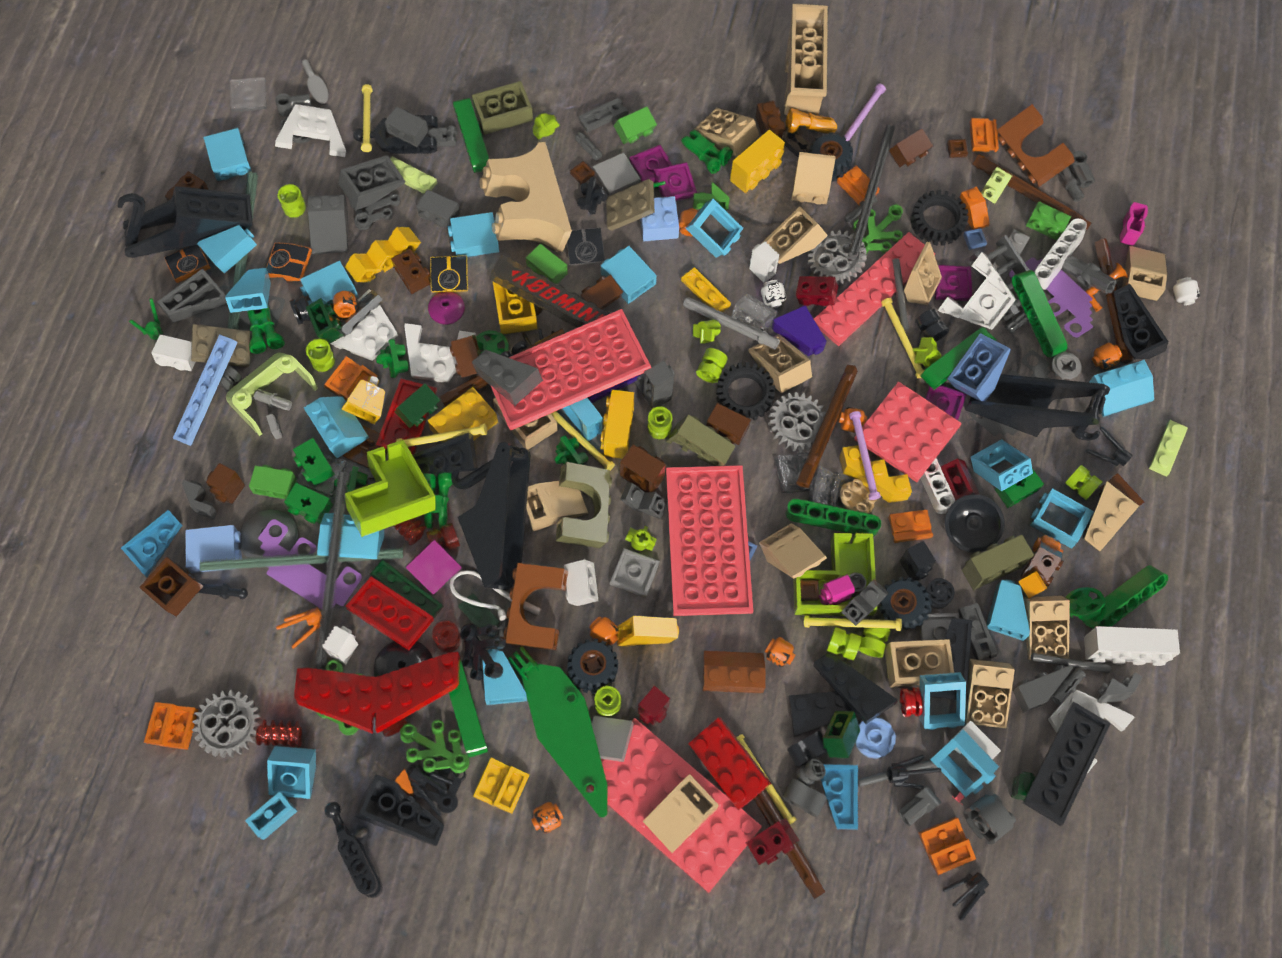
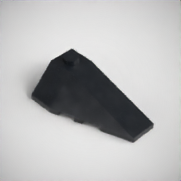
M1131 284L1114 291L1113 295L1124 344L1134 359H1150L1165 352L1169 341Z
M375 774L355 814V817L433 846L438 845L445 827L429 811L421 807L411 795L409 796L396 782L378 774Z

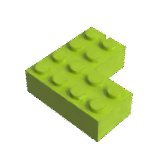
M404 440L387 445V461L385 459L384 446L368 451V467L376 483L345 493L346 508L361 537L435 510V495Z
M852 533L833 534L831 539L832 571L807 570L802 576L793 579L794 615L845 616L842 610L855 597H851L850 600L838 605H822L820 599L818 601H801L800 580H818L820 595L824 583L846 574L849 576L852 573H860L866 579V588L872 580H876L873 534L856 533L852 543H849ZM877 607L867 616H874Z

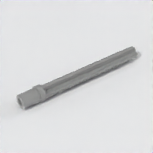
M690 297L684 300V307L711 320L716 319L720 324L752 338L762 345L764 344L776 349L780 343V339L769 335L767 332L760 331Z

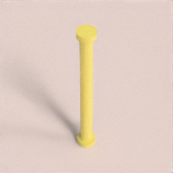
M366 84L362 86L364 96L363 143L361 144V150L370 152L372 150V145L370 144V96L372 86Z
M886 298L881 304L886 308L916 371V378H921L920 376L925 370H923L921 364L914 362L916 354L913 351V347L891 304L892 299Z
M557 411L551 413L554 419L605 467L604 469L610 471L613 469L615 464L612 461H608Z
M480 424L479 427L405 439L404 442L409 447L449 440L466 433L484 436L487 435L486 424Z
M805 615L804 627L896 628V631H901L902 620L901 618L896 620L863 619L855 626L849 619L810 618V616Z
M741 734L737 736L736 738L739 740V742L742 744L745 750L749 753V755L752 757L755 763L765 774L760 764L754 757L753 753L749 749L748 745L744 741V735ZM773 785L768 786L766 791L783 818H786L789 824L797 820L796 817H792Z

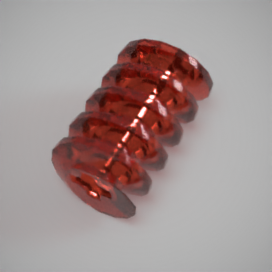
M416 517L394 525V528L399 530V534L403 536L405 541H409V545L418 542L427 528L426 525L419 527L422 521L417 520L414 522Z
M264 719L262 725L257 727L256 744L260 746L263 743L265 746H269L272 743L273 746H278L280 743L282 747H285L287 744L290 747H294L296 744L298 747H301L302 727L300 722L296 721L295 726H292V722L289 720L287 725L284 726L283 720H280L278 726H276L275 720H271L270 725H267V720Z

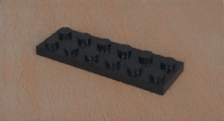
M1073 702L1025 796L1023 804L1062 826L1111 723Z

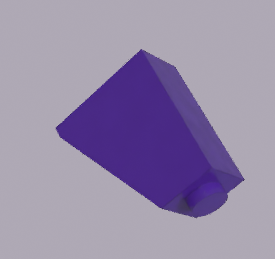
M806 305L773 319L772 330L780 334L807 356L820 354L824 350L826 339Z

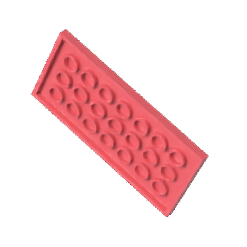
M620 309L509 357L510 359L538 368L543 380L516 406L492 386L491 388L511 431L638 376L650 369L651 365L623 310Z
M743 466L666 468L673 616L753 614Z
M634 718V726L624 762L601 759L608 784V806L709 893L747 846L746 842L752 839L762 826L744 810H738L723 792ZM690 774L716 801L719 807L671 853L643 821ZM591 785L588 788L593 792L594 786Z

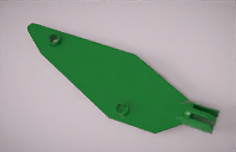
M521 646L519 649L530 662L527 663L517 651L513 654L523 666L522 668L519 667L511 656L507 659L522 677L537 738L597 815L602 818L606 817L608 814V784L585 697L560 667L537 664L527 650ZM593 785L594 790L593 792L589 793L588 787Z

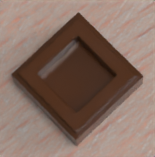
M965 139L948 140L947 146L950 158L967 157L968 150Z
M584 161L570 170V174L581 185L587 182L590 177L595 176V172Z
M800 580L801 601H818V580Z

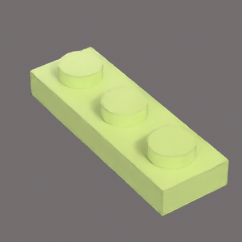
M393 156L390 160L404 178L406 185L424 194L427 189L432 191L437 184L436 178Z
M1172 420L1167 423L1149 469L1166 477L1169 475L1188 427Z

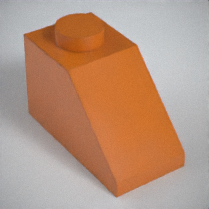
M974 187L961 192L960 198L962 201L960 204L965 203V209H968L967 216L969 217L967 222L972 230L989 226L986 200L979 189Z

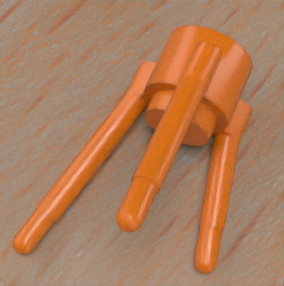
M316 607L284 618L285 623L276 626V629L279 630L306 620L309 626L313 625L309 631L291 646L295 648L315 630L319 629L321 626L320 619H322L320 618L322 616L321 612Z

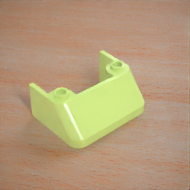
M285 353L274 354L226 394V400L229 405L259 436L262 435L261 430L245 411L251 405L252 398L257 389L263 390L283 373H291L294 370L315 391L318 389L313 376L291 355Z

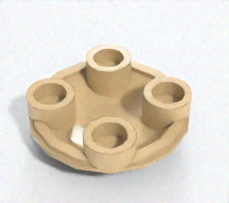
M858 479L844 484L840 490V498L848 510L870 513L877 499L869 500V489Z

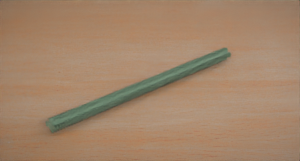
M248 172L245 194H250L253 216L258 175L257 173ZM248 254L235 265L233 287L246 273ZM241 312L229 313L227 328L238 329Z
M398 547V549L393 548V550L392 548H388V550L383 548V550L379 551L376 560H380V558L384 560L385 558L390 559V557L391 559H395V557L400 559V556L402 559L403 549L402 547ZM303 553V556L302 554L300 556L299 554L298 556L296 554L295 556L294 554L289 556L288 554L285 557L284 555L282 557L281 555L280 557L272 555V558L271 556H267V558L266 556L264 558L263 556L262 558L257 556V559L256 557L254 559L253 557L252 559L250 557L245 559L244 557L241 560L239 557V560L238 558L236 560L235 558L234 560L232 558L227 560L226 558V561L223 558V561L222 559L221 561L219 559L214 561L213 559V561L210 560L209 562L208 559V562L206 560L201 562L200 560L199 568L200 571H215L218 569H246L264 566H292V564H320V562L322 564L327 563L329 558L328 556L317 555V553H313V555L312 553L310 555L309 553L308 555ZM338 557L340 559H337L339 563L340 561L350 562V560L352 562H355V560L365 561L364 558Z

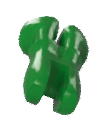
M694 129L690 132V137L684 136L681 139L682 144L694 153L700 161L705 163L708 172L711 174L717 173L721 165L724 167L733 155V150L730 147L726 146L719 150L715 147L714 143L709 142L700 132Z
M269 306L268 308L261 309L262 313L256 314L255 310L247 311L251 325L250 331H252L249 350L253 354H261L266 350V344L262 336L263 332H265L269 348L275 350L282 348L285 344L284 338L274 330Z
M424 473L423 475L435 495L436 476ZM450 473L438 474L439 495H435V510L424 514V523L427 529L433 528V514L439 513V527L446 528L448 492L453 484L451 480L452 474Z

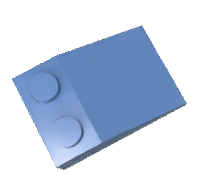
M980 333L948 377V380L956 389L978 401L986 402L997 385L1011 349Z

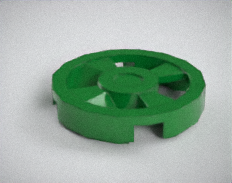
M488 330L476 336L480 350H488L499 355L509 351L507 338L500 332ZM488 335L490 340L486 341L483 336ZM504 341L505 348H498L497 344Z
M1077 588L1065 597L1070 600L1069 616L1072 618L1073 615L1078 616L1079 620H1088L1099 616L1101 609L1106 606L1104 595L1095 588ZM1093 592L1097 594V598L1092 600L1089 594Z

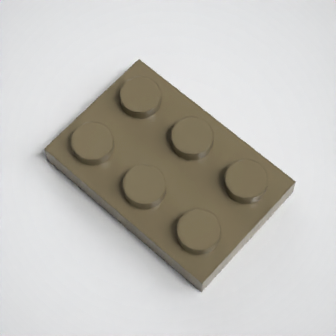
M647 179L607 198V228L613 231L655 213L653 181Z
M192 325L191 361L207 363L218 336L222 335L237 341L228 365L249 367L250 331Z

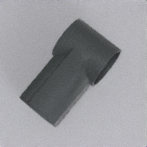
M281 93L275 98L278 113L283 117L290 115L295 104L311 106L309 94L289 96L286 93Z
M1075 151L1073 153L1075 162L1068 167L1078 180L1079 186L1086 188L1095 182V178L1086 162V153Z
M926 786L914 796L911 802L902 807L898 814L904 823L911 826L925 813L928 814L937 807L941 801L930 787Z

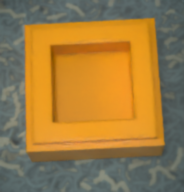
M1037 571L1018 581L1028 598L1047 589Z

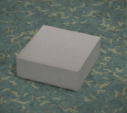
M273 414L267 415L269 427L274 438H282L276 417Z

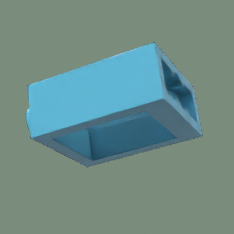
M711 199L702 206L685 229L717 258L721 255L725 256L731 250L730 245L741 237L740 232L743 230V227L714 199ZM710 214L730 232L720 246L700 228Z
M588 398L562 408L587 441L602 433V416Z
M1002 439L971 456L973 471L1000 491L1033 474L1031 458ZM1003 460H1007L1014 465L1000 474L991 468Z
M1052 488L1048 494L1044 493L1039 503L1042 505L1039 509L1036 508L1031 515L1033 521L1030 526L1059 540L1062 544L1072 549L1078 543L1094 511ZM1050 502L1079 518L1070 535L1041 519Z
M957 672L920 675L923 712L919 716V720L924 729L934 730L942 727L956 728L957 726H965L966 681L962 674ZM957 690L956 713L930 715V692Z
M961 730L930 759L938 768L942 769L941 772L965 797L971 792L977 794L984 787L982 785L983 782L988 784L996 777L994 772L999 768L964 730ZM955 748L982 774L975 782L948 756Z

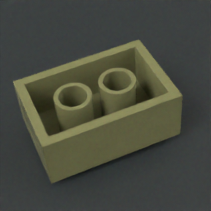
M521 81L472 95L473 108L484 135L533 121L532 107Z
M1013 535L1005 539L1001 545L995 543L987 548L988 551L983 553L978 551L970 556L971 559L965 562L966 565L962 572L974 591L1023 568L1034 554L1023 535L1016 538Z

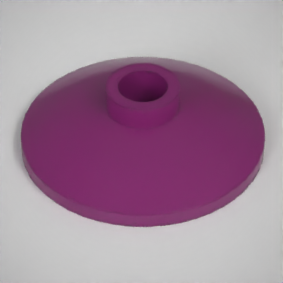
M440 292L432 297L428 305L430 317L435 322L443 325L457 322L465 311L462 298L454 292Z

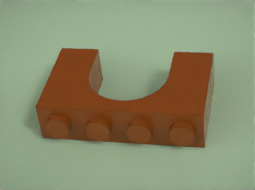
M1032 104L997 129L999 135L997 138L1002 146L1006 145L1008 147V154L1019 161L1017 162L1019 168L1022 171L1026 170L1029 174L1027 175L1029 181L1032 184L1036 183L1040 187L1075 161L1074 155L1064 143L1041 157H1031L1022 151L1021 147L1025 137L1044 124L1042 115Z
M522 563L517 564V568L513 572L514 588L512 587L510 591L512 603L511 607L507 610L509 622L508 627L504 630L506 643L557 650L559 630L531 625L524 614V603L527 597L538 589L565 591L568 577L566 569Z

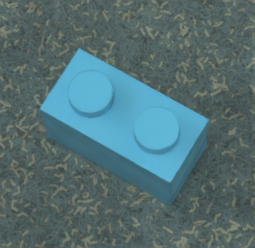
M278 792L245 821L259 838L265 840L292 817L297 810L284 794Z

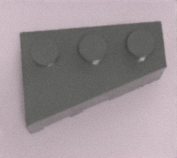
M203 269L157 301L162 311L173 323L227 304L224 292Z
M488 350L482 352L472 361L477 374L514 406L543 381L538 368Z
M662 361L636 378L635 385L652 409L672 400L675 373L670 365L667 366Z

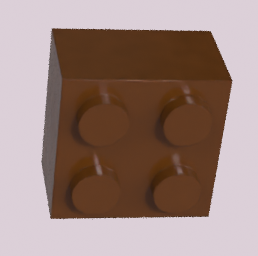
M633 444L620 462V477L633 483L644 492H655L664 480L666 464L659 457H653L648 454L647 450L643 447H637Z
M166 557L139 588L165 611L177 617L201 590L203 585L179 564Z

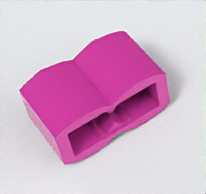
M1136 202L1131 205L1123 219V229L1120 233L1121 243L1133 246L1137 242L1145 228L1144 220L1148 214L1147 205Z
M846 574L824 583L819 595L822 605H838L851 599V594H854L855 589L849 576Z

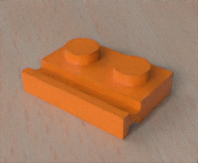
M971 118L972 151L989 152L994 150V152H997L999 146L996 119L990 121L989 119Z
M855 166L844 174L842 178L839 177L837 183L858 205L864 201L870 178L858 166Z
M928 510L889 515L894 543L933 537Z

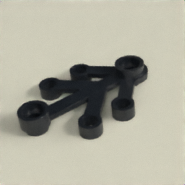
M470 623L464 625L460 631L461 639L466 642L462 665L472 668L470 677L473 680L480 681L484 673L487 677L493 679L499 678L503 674L501 664L494 662L486 648L492 647L503 649L506 645L504 637L496 636L498 632L496 625L487 624L484 627L478 628L475 624ZM487 635L490 637L496 636L493 639L480 641V639L478 638V636ZM474 646V655L471 656L472 647ZM481 658L486 664L484 673L483 670L480 669Z
M424 736V737L430 739L431 741L435 742L431 737H429V736ZM418 743L420 751L429 750ZM412 764L407 768V774L409 776L410 770L412 768H416L417 765ZM451 768L442 769L441 771L435 770L433 772L448 778ZM465 771L462 778H457V773L453 772L454 780L449 790H447L444 781L431 776L433 781L447 790L446 794L438 790L440 794L427 790L425 786L423 787L429 798L437 803V807L441 812L451 813L457 808L458 799L455 795L461 782L466 778ZM414 788V794L422 798V795L417 794V789ZM450 799V805L445 806L443 804L444 800Z

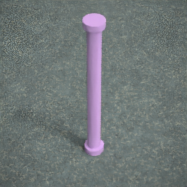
M877 84L875 92L844 135L846 141L851 139L879 96L885 92L886 88L884 85Z
M855 411L850 413L849 416L853 421L870 492L868 495L869 500H876L881 496L880 492H877L860 421L861 413Z

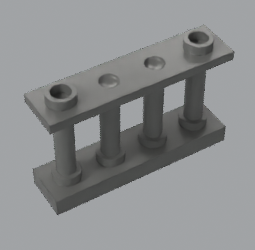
M1007 235L995 243L997 245L996 249L986 254L989 260L1001 253L1006 259L1007 263L996 269L999 275L1011 268L1016 275L1029 270ZM978 251L968 258L966 262L982 284L986 277L972 267V264L981 254ZM1012 281L1006 284L1010 290L1014 288ZM1019 298L1016 299L1003 316L1005 321L1020 312L1017 308L1021 305Z

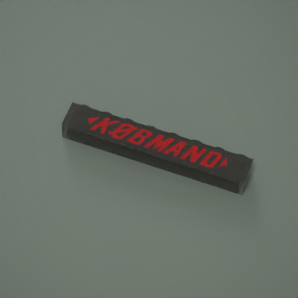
M502 255L491 271V281L576 328L611 314L607 310L598 308L595 303L582 299L577 293L567 291L562 285L549 281L546 276L538 275L528 266L520 265L511 257Z

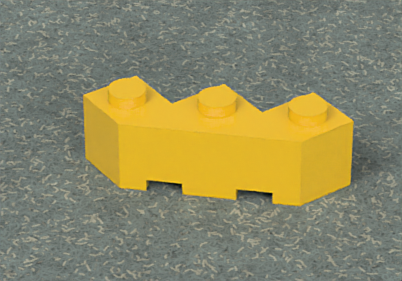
M396 227L388 240H375L367 253L350 256L345 268L356 282H370L376 278L375 274L383 270L385 273L393 268L391 258L408 249H411L414 253L421 242L409 227Z
M859 446L843 447L839 456L843 474L849 478L852 477L862 481L863 485L868 488ZM884 459L870 461L877 492H880V496L883 497L882 499L888 503L908 500L912 493L908 474L889 477Z

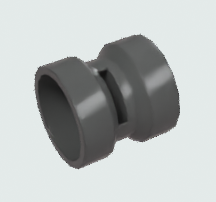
M229 365L226 367L219 384L226 391H229L233 388V384L238 383L242 377Z
M860 573L849 575L854 588H857L854 594H851V597L858 596L865 589L866 579Z
M812 759L807 764L800 766L796 774L800 782L810 786L815 781L824 778L826 771L821 761Z

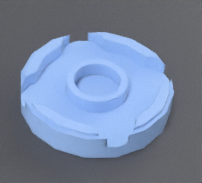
M876 717L868 724H865L863 721L859 723L860 733L855 744L863 755L868 758L878 759L885 757L892 751L896 735L889 722Z

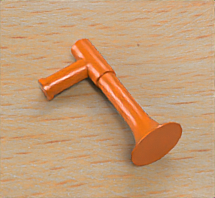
M1116 263L1115 270L1108 275L1114 279L1119 277L1128 278L1126 271L1119 263ZM1090 287L1085 292L1092 298L1089 303L1095 309V312H1098L1103 307L1093 295L1099 290Z

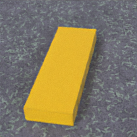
M695 267L681 277V281L705 305L722 313L731 306V302Z

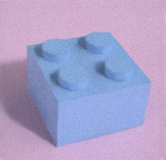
M675 196L654 198L655 213L640 219L643 241L678 238L679 222Z

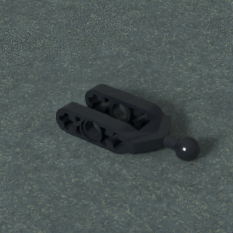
M415 115L422 117L426 121L427 127L438 128L437 117L433 115ZM383 118L374 131H370V138H374L380 149L392 154H431L437 151V140L432 137H424L417 147L398 137L387 138L385 125L387 118ZM357 128L353 132V137L358 142H363V128Z
M329 802L325 806L324 812L328 818L333 820L336 826L338 851L357 890L369 898L378 897L382 892L383 886L364 846L343 822L340 816L341 806L339 803ZM363 863V868L357 871L359 864ZM367 881H371V882H372V884L370 885V888H371L370 890H367V889H369V884H368Z

